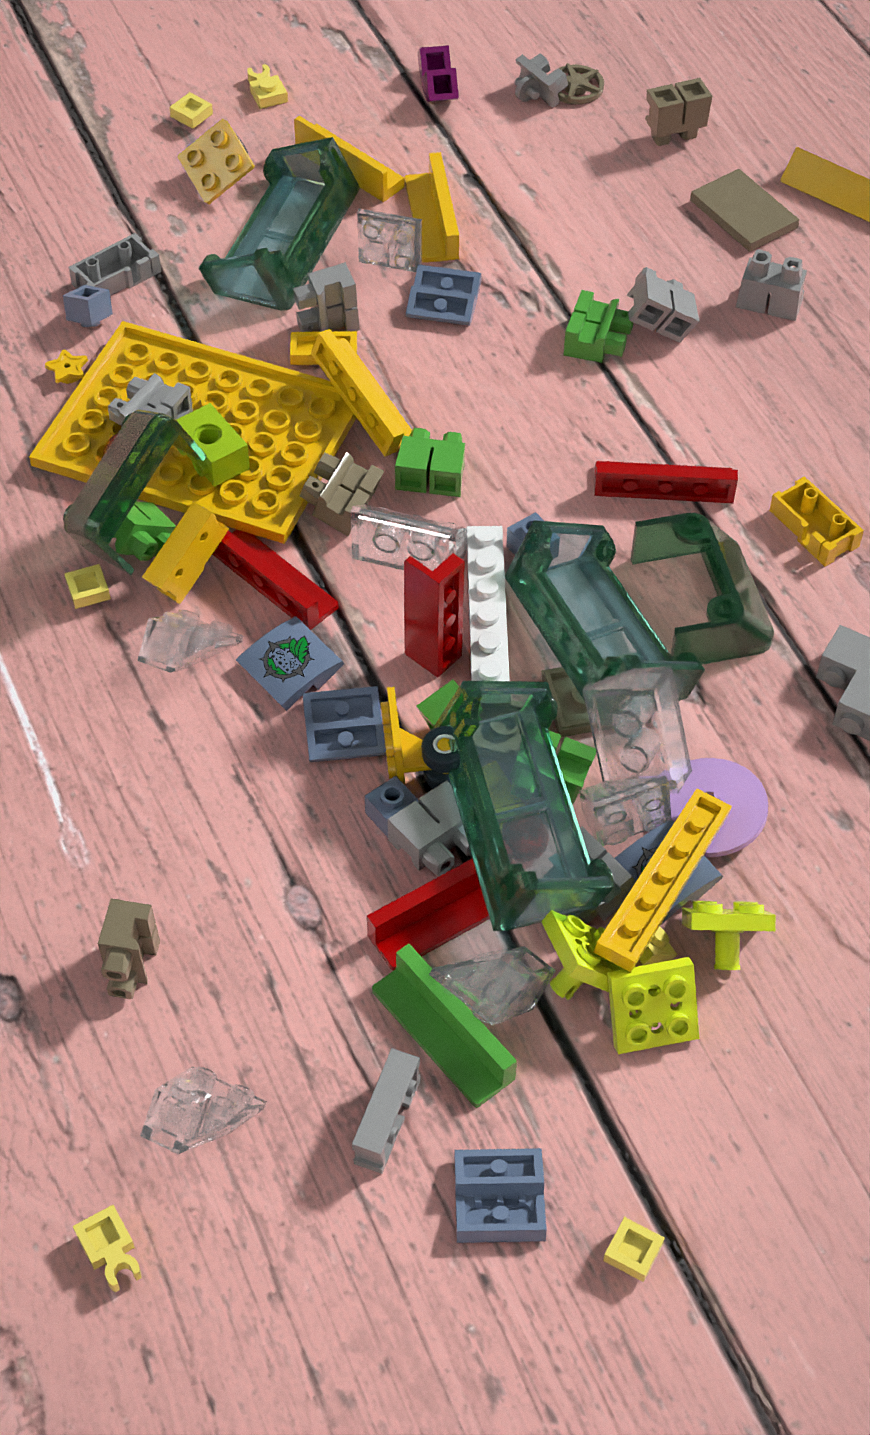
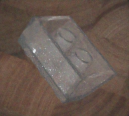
M366 504L352 506L350 511L352 559L404 570V560L411 556L433 571L452 553L461 559H464L466 554L467 527Z
M672 667L633 668L585 686L583 694L605 794L679 793L691 774L692 767Z

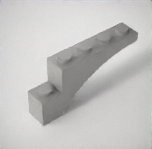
M839 625L822 654L816 678L825 681L830 686L845 690L838 702L833 725L842 728L849 734H855L870 741V637Z

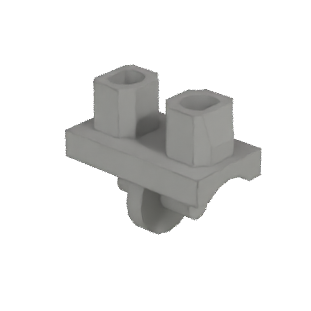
M541 53L531 60L523 54L516 59V63L521 67V73L515 80V85L517 86L515 89L516 97L523 102L531 99L536 100L540 97L552 108L559 104L558 93L568 86L566 74L558 68L547 75L546 73L551 71L550 64Z

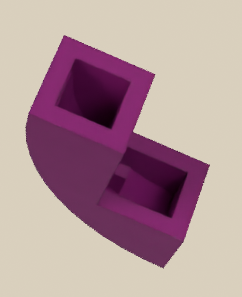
M449 45L419 48L417 53L426 101L435 102L459 99L456 68H451Z

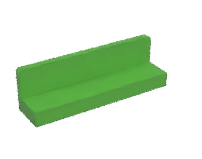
M410 944L397 951L396 969L372 986V993L469 1102L476 1108L480 1107L515 1080L517 1060Z

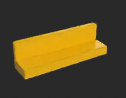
M301 116L294 119L296 148L380 201L385 202L405 188V178L317 123L312 124Z
M796 146L780 179L781 182L870 222V179Z
M441 152L429 153V173L405 175V186L420 259L423 263L459 260V231Z
M330 329L319 332L311 355L384 457L398 452L403 436H409L412 429L345 338L338 340Z

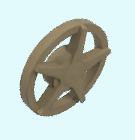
M569 63L559 68L565 74L568 73V86L564 88L568 95L559 92L558 97L560 101L569 104H586L595 101L602 95L604 79L598 69L595 70L584 65H570ZM593 78L596 79L599 87H595L588 81ZM587 91L592 93L587 96L574 97V95H582Z

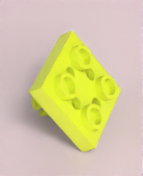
M692 901V908H682V925L691 930H711V932H715L714 969L740 970V933H744V931H775L776 915L764 910V905L758 904V902L735 901L733 902V909H723V904H718L717 901Z
M550 910L541 923L563 965L562 970L550 981L552 990L561 998L565 997L566 1000H570L583 982L609 992L607 972L623 968L593 953L596 943L605 928L599 927L596 929L585 924L574 915H568L567 917Z
M689 957L637 966L633 968L632 972L625 969L607 972L613 1042L618 1054L699 1039L694 964ZM677 1002H680L677 1007L670 1006L671 1003L676 1004ZM658 1023H661V1026L658 1029H651L652 1026L657 1027Z

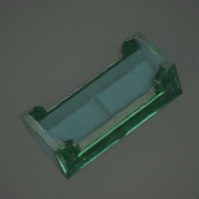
M333 137L271 150L263 166L264 177L270 185L224 259H220L216 254H209L198 268L214 294L279 311L292 309L295 303L293 288L306 284L308 273L313 272L360 190L357 180Z
M533 520L505 574V579L600 725H613L688 698L705 669L697 657L690 652L679 654L675 660L668 652L609 567L615 557L616 547L603 525Z
M463 681L434 725L435 728L450 726L454 733L455 739H450L448 744L452 755L459 753L461 761L458 768L450 769L448 775L493 931H509L540 923L550 910L567 916L597 908L614 888L613 874L605 861L602 859L590 861L548 730L552 721L557 716L558 705L552 696L548 682Z

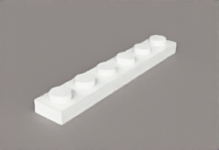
M467 526L471 690L478 698L509 697L510 679L502 526Z

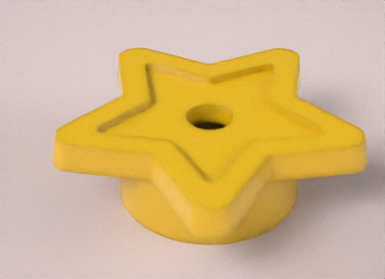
M64 349L61 351L58 359L46 362L45 368L55 372L56 383L70 384L83 379L82 367L87 363L88 358L86 355L73 356Z

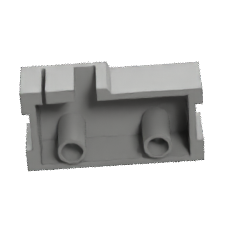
M136 233L69 267L71 284L76 289L83 285L109 289L110 296L125 288H132L161 272L159 254L154 249L149 250L142 243V238Z
M391 1048L352 1142V1150L355 1151V1165L383 1174L405 1120V1116L399 1115L398 1112L401 1105L410 1108L415 1091H417L421 1081L419 1074L420 1057Z

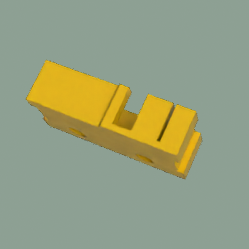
M805 476L795 481V485L782 493L777 491L772 495L769 511L797 536V541L824 567L833 563L835 557L849 550L851 552L860 547L864 530Z
M193 501L142 578L157 587L159 592L176 603L181 604L203 572L204 565L229 528L216 520L217 517L212 512Z

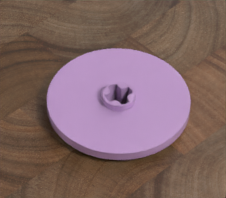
M700 758L679 764L661 777L652 792L650 813L654 828L671 819L675 822L696 788L732 806L727 819L704 854L705 857L725 856L747 847L762 832L768 817V798L760 780L747 768L725 759Z

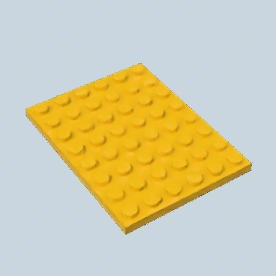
M122 321L34 448L29 459L33 467L182 513H186L194 501L212 512L217 517L216 520L228 527L285 544L308 504V501L300 497L304 484L309 476L320 481L322 480L321 476L314 473L319 460L324 452L335 457L355 422L356 416L329 380ZM155 373L168 386L174 387L178 382L189 386L193 411L211 403L247 443L250 469L214 487L205 476H199L187 455L183 456L180 454L174 443L175 430L174 434L156 453L123 437L121 425L109 418L108 405L115 398L126 402L131 400L127 398L126 389L128 383L134 377L148 381Z

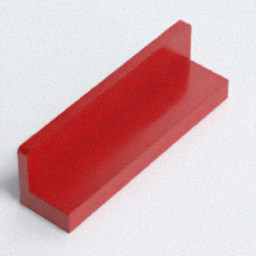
M596 461L594 496L734 504L738 483V470L724 467Z
M237 529L231 533L228 530L212 554L289 617L299 618L310 630L339 608L336 599L253 534Z
M454 553L433 571L411 556L404 560L405 655L437 678L462 657L465 561Z
M505 842L494 846L367 915V936L392 971L396 969V952L407 944H410L422 957L527 899V889L512 871L513 852Z

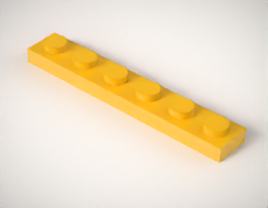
M696 788L597 941L593 953L632 972L727 819L732 808L731 805Z

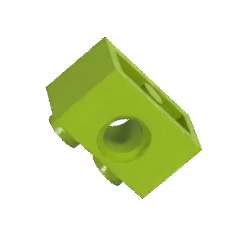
M211 403L174 420L176 429L174 443L181 455H187L191 459L199 476H205L214 487L250 469L247 443Z

